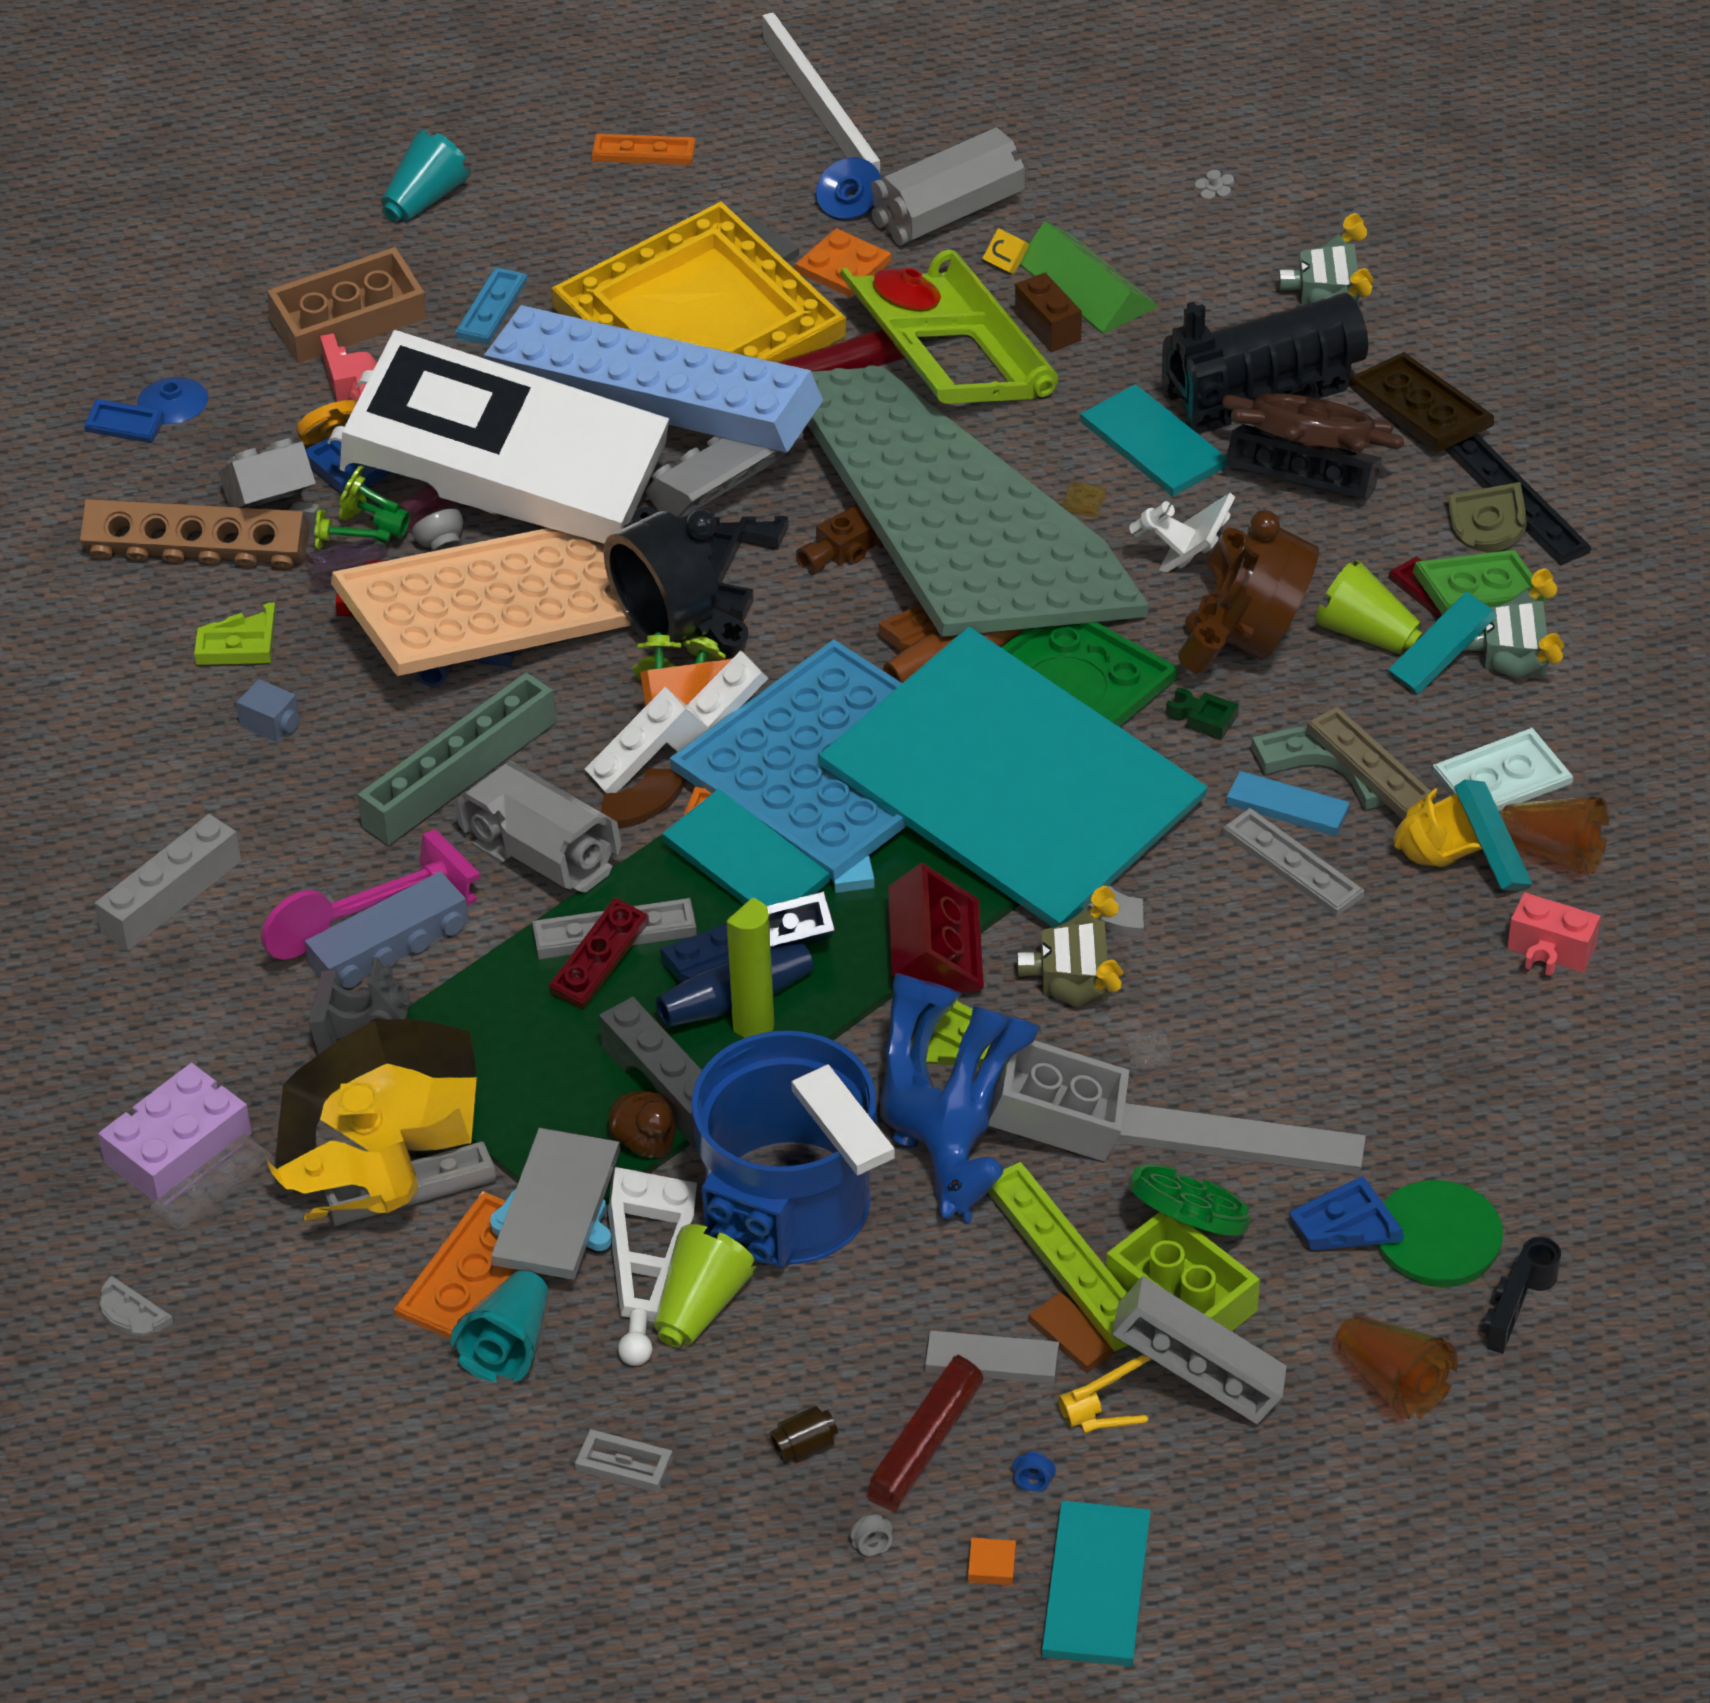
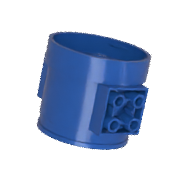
M772 1031L752 1035L729 1045L706 1064L696 1080L692 1094L694 1140L697 1151L705 1166V1183L702 1186L704 1224L707 1227L705 1234L717 1238L719 1232L728 1235L743 1245L757 1262L769 1263L781 1268L784 1265L816 1261L845 1247L862 1229L867 1219L871 1202L870 1170L858 1176L855 1174L792 1092L791 1081L829 1064L877 1126L876 1091L872 1077L866 1066L853 1052L831 1039L813 1033ZM788 1142L811 1144L833 1152V1154L823 1159L795 1166H767L740 1158L757 1148Z

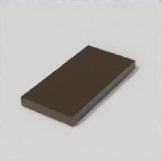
M1405 352L1350 377L1349 387L1355 393L1436 453L1494 426V415Z

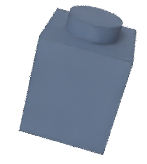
M260 679L236 702L240 727L275 742H278L286 733L294 732L300 721L296 695Z

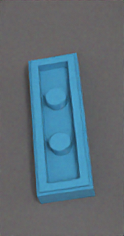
M495 267L455 331L456 338L489 345L527 283V274Z
M1243 771L1239 772L1226 799V805L1243 810L1251 808L1258 814L1333 836L1338 835L1350 811V802Z

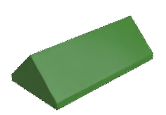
M1047 221L1043 222L1029 243L1030 246L1020 263V266L1033 277L1046 272L1082 311V318L1101 334H1105L1158 307L1156 302L1075 236Z

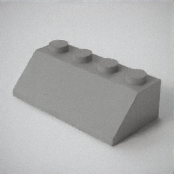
M801 432V434L799 435V437L796 439V441L794 442V444L792 445V447H793V446L798 442V440L804 435L802 432ZM714 436L707 442L709 447L702 451H699L697 447L693 448L679 459L681 463L672 468L670 464H667L651 475L654 481L647 487L645 492L657 510L667 511L678 518H682L779 461L786 452Z

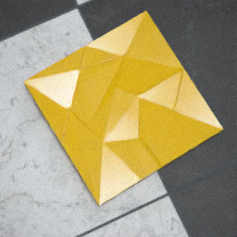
M722 201L551 288L552 305L559 314L771 362H779L817 350L846 337V317Z

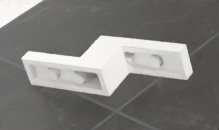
M740 650L688 705L667 687H664L585 770L606 793H617L665 743H668L679 752L725 717L739 709L769 678Z

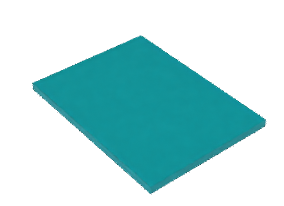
M970 626L820 753L818 758L819 765L872 800L892 816L898 814L903 817L905 825L1053 928L1071 920L1091 903L1092 894L1097 888L1101 886L1108 887L1204 799L1208 791V786Z

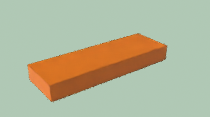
M596 134L592 150V161L692 165L696 138Z
M732 659L641 671L645 707L664 687H667L684 703L689 704Z

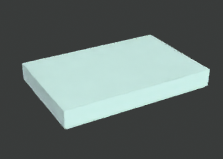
M1533 728L1432 766L1433 774L1451 796L1456 794L1454 786L1464 779L1486 782L1499 811L1573 782L1572 774Z

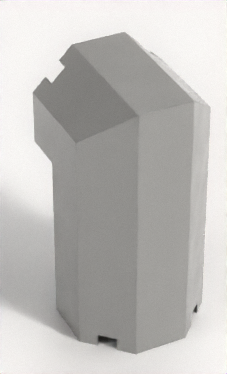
M511 760L453 801L459 826L464 833L472 830L477 837L472 842L476 848L499 864L512 856L567 889L572 890L574 888L586 893L605 879L613 866L608 863L611 853L618 855L622 846L617 821Z

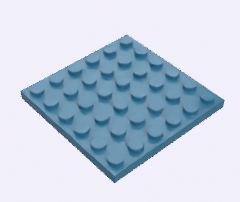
M833 639L743 704L739 709L732 712L670 757L671 770L696 787L705 788L710 793L720 789L828 871L830 879L835 881L907 825L903 823V817L898 814L892 816L872 800L819 765V754L902 683Z

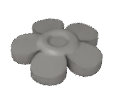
M1211 170L1206 175L1207 179L1200 178L1195 183L1197 189L1203 190L1201 192L1203 198L1212 199L1216 193L1220 198L1229 197L1231 195V187L1235 182L1231 174H1225L1221 177L1220 171Z

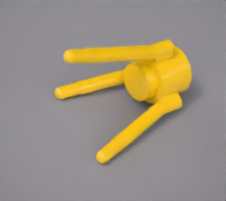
M1143 1354L1086 1386L1059 1395L1057 1397L1058 1405L1063 1417L1069 1418L1066 1420L1069 1428L1080 1425L1085 1434L1100 1428L1147 1422L1149 1418L1146 1415L1096 1419L1095 1414L1102 1412L1096 1392L1150 1361L1151 1358Z

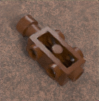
M855 504L851 508L817 525L816 544L810 542L797 549L796 560L802 568L811 563L812 569L807 572L813 575L824 569L826 563L831 560L839 566L848 561L854 565L865 558L868 549L875 545L881 549L884 545L858 504Z

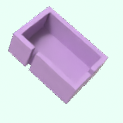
M191 1062L132 1107L134 1115L131 1116L125 1112L98 1133L104 1163L160 1205L251 1135L252 1130L247 1104L225 1087L220 1086L217 1088L216 1081Z

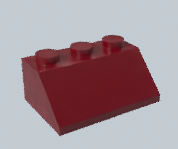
M920 863L888 887L892 976L895 977L896 973H900L922 981L939 984L960 993L979 992L984 988L979 899L927 865Z

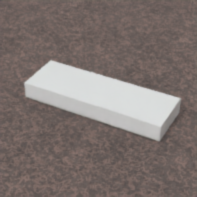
M829 1064L791 1081L792 1092L857 1176L895 1158L894 1147Z

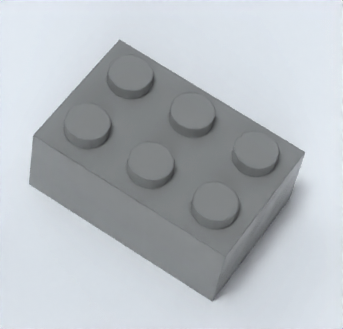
M291 438L271 443L270 446L260 451V454L257 453L256 448L236 453L235 456L225 461L226 466L218 472L228 506L237 508H252L297 495L316 484L303 441L293 444Z
M1034 1040L1033 1043L1014 1054L1005 1065L996 1085L988 1126L1105 1162L1122 1131L1130 1070Z

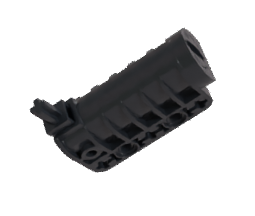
M1348 293L1336 294L1316 302L1302 304L1281 312H1274L1268 316L1250 319L1246 322L1226 326L1212 332L1205 325V306L1190 302L1187 303V308L1184 309L1183 326L1172 329V335L1164 339L1161 385L1171 400L1178 398L1187 399L1184 405L1186 409V423L1197 434L1232 425V411L1228 412L1229 409L1224 408L1222 405V399L1226 395H1234L1254 400L1256 397L1266 393L1291 394L1317 399L1344 392L1350 383L1351 364L1366 359L1369 345L1366 324L1359 306ZM1307 384L1304 390L1293 393L1298 386Z

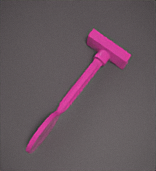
M436 829L423 833L419 861L422 867L420 871L330 903L319 891L310 889L296 892L280 902L264 922L261 932L262 946L273 958L282 960L296 958L306 952L304 941L328 929L333 920L369 908L439 871L466 898L468 906L477 901V897L469 890L470 883L480 880V873Z

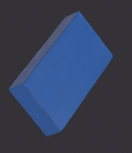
M96 399L84 428L86 432L153 443L165 417L162 410Z

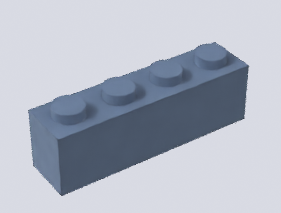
M439 871L305 940L308 965L319 978L321 971L337 969L342 987L353 988L362 978L372 973L373 958L377 957L384 966L389 965L392 967L402 957L412 952H422L431 942L445 935H455L461 931L464 925L469 923L466 898Z

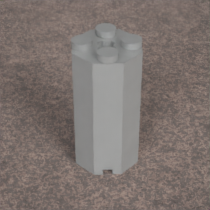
M996 127L871 183V190L875 207L872 210L874 223L879 228L884 227L891 233L894 242L898 246H902L911 240L1024 190L1025 167L1021 159L1015 161L1011 152L1017 150L1014 142Z

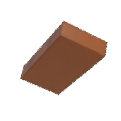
M1061 1292L1029 1314V1323L1049 1341L1059 1342V1350L1086 1374L1119 1351L1114 1352L1083 1311Z

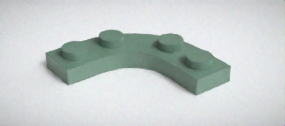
M1307 726L1252 737L1251 748L1264 774L1304 765L1331 767L1344 774L1350 781L1365 810L1386 805L1307 732Z

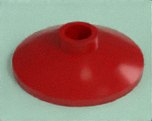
M913 268L883 269L878 271L873 279V286L882 297L907 309L930 310L937 307L941 299L938 288L924 278L918 270Z

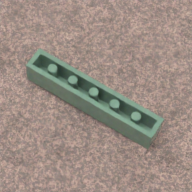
M527 672L514 680L358 793L362 827L389 846L555 724L553 690Z

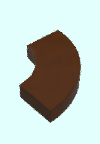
M647 768L643 779L632 788L618 793L604 794L601 813L617 821L619 829L644 823L647 821V818L659 813L663 809H668L676 801L683 790L686 779L671 769Z

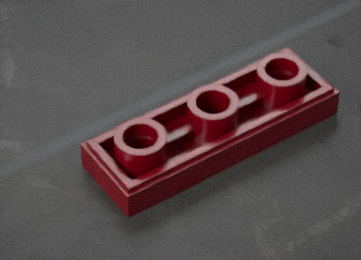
M615 897L551 981L549 992L584 1010L647 926L649 915Z

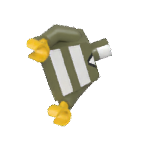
M1107 886L1097 888L1091 897L1094 907L1087 906L1071 920L1055 928L1044 929L1041 932V952H1018V977L1042 976L1043 996H1052L1073 1007H1081L1090 1001L1108 1002V991L1117 992L1121 988L1122 982L1118 977L1123 975V970L1117 962L1107 958L1105 921H1101L1100 917L1103 915L1111 918L1118 913L1119 905L1114 900V892Z

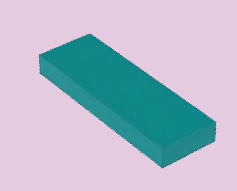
M1466 591L1388 669L1390 675L1416 695L1420 694L1496 618L1493 609Z
M1464 779L1455 785L1456 794L1500 889L1521 891L1532 886V881L1486 782Z

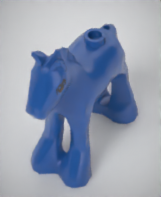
M896 973L893 982L894 995L891 1005L890 1032L885 1049L886 1071L880 1095V1118L885 1125L887 1124L895 1131L892 1140L915 1148L918 1141L926 1144L932 1158L936 1197L941 1203L940 1211L943 1218H950L957 1212L966 1223L970 1224L972 1220V1206L983 1199L1002 1176L1004 1168L992 1157L969 1160V1151L988 1127L996 1085L1005 1065L1014 1054L1034 1042L1041 1026L1012 1015L974 1006L970 1023L960 1043L952 1073L942 1091L934 1086L926 1064L929 1041L938 1022L951 1010L962 993L939 984ZM917 1017H918L917 1026H916V1030H915V1034H914V1038H913V1042H912V1046H911V1036H912V1033H913V1030H914V1026H915V1023H916V1020H917ZM989 1046L977 1077L973 1081L979 1059L984 1050Z

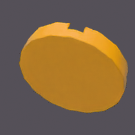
M342 400L333 402L307 414L298 422L296 427L301 442L303 441L304 445L311 447L331 436L334 428L338 426L345 427L358 401Z

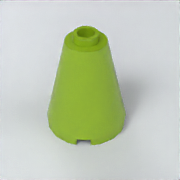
M1354 560L1353 564L1348 563L1338 574L1326 592V595L1329 596L1327 607L1325 608L1320 604L1314 618L1315 623L1323 628L1400 655L1405 650H1408L1424 634L1419 631L1421 622L1358 560Z
M687 1224L681 1227L677 1235L654 1320V1328L659 1332L658 1338L663 1343L674 1348H680L682 1344L686 1346L691 1345L746 1284L756 1270V1266H751L755 1260L753 1255L743 1245L719 1232L717 1238L706 1235L704 1232L707 1227L699 1224Z

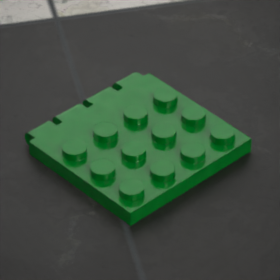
M1097 622L1027 628L1002 647V649L1118 727L1178 678L1177 666Z

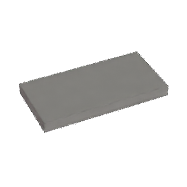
M539 1128L492 1252V1265L575 1280L620 1153V1143L618 1141Z

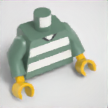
M1353 213L1345 218L1343 227L1346 232H1339L1321 247L1301 251L1299 253V269L1279 270V290H1300L1301 304H1309L1336 294L1348 293L1359 306V297L1370 295L1372 292L1371 284L1373 283V277L1366 268L1358 270L1355 244L1350 243L1352 239L1354 241H1361L1367 235L1364 221L1359 214Z
M1546 568L1539 569L1531 578L1534 588H1526L1512 600L1499 606L1490 607L1493 609L1496 618L1463 651H1483L1485 669L1496 670L1514 679H1522L1529 674L1547 676L1548 662L1550 664L1559 663L1563 658L1561 650L1564 648V643L1558 634L1551 633L1547 635L1544 602L1538 599L1540 596L1551 598L1556 595L1557 585L1553 581L1554 577Z

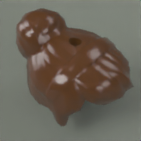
M630 1091L627 1094L620 1095L608 1112V1127L613 1141L621 1142L625 1148H628L640 1157L662 1158L670 1151L676 1135L675 1117L672 1108L660 1094L649 1091Z

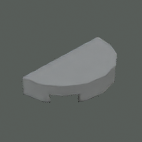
M112 1275L102 1286L100 1307L103 1319L114 1330L126 1335L144 1336L159 1332L173 1323V1318L170 1314Z

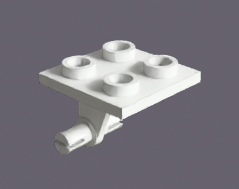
M1228 493L1184 523L1170 518L1174 515L1175 510L1173 505L1169 506L1170 502L1165 501L1156 508L1145 510L1141 514L1140 519L1130 524L1129 529L1132 534L1136 532L1135 537H1140L1149 530L1154 531L1170 546L1159 568L1160 571L1169 572L1177 566L1181 569L1192 560L1194 555L1200 551L1203 554L1207 553L1214 547L1219 539L1216 535L1219 528L1230 518L1231 514L1228 511L1235 496Z

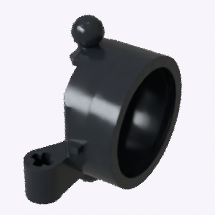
M652 507L638 509L634 513L631 523L623 526L622 530L608 536L604 544V564L610 586L621 610L635 631L646 642L647 636L655 635L657 632H660L662 635H669L670 642L681 643L697 635V637H706L715 641L718 644L719 651L726 655L725 660L733 659L740 650L743 653L745 652L748 628L741 620L714 608L719 585L708 557L712 555L715 541L711 535L716 529V520L714 515L708 510H695L689 516L679 519L670 512L659 511Z

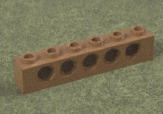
M86 499L80 541L86 551L96 558L108 559L112 557V553L126 554V557L132 560L144 561L148 559V555L162 556V559L168 562L180 563L187 557L198 558L201 563L217 565L222 559L234 560L237 565L246 567L256 566L258 561L271 562V565L276 568L289 569L293 567V564L304 563L309 523L303 511ZM130 527L128 533L124 536H115L120 528ZM166 529L162 537L157 539L151 538L154 531ZM202 531L198 539L194 541L187 540L190 533ZM238 533L234 541L230 543L223 542L226 535ZM274 535V539L269 544H259L262 537Z

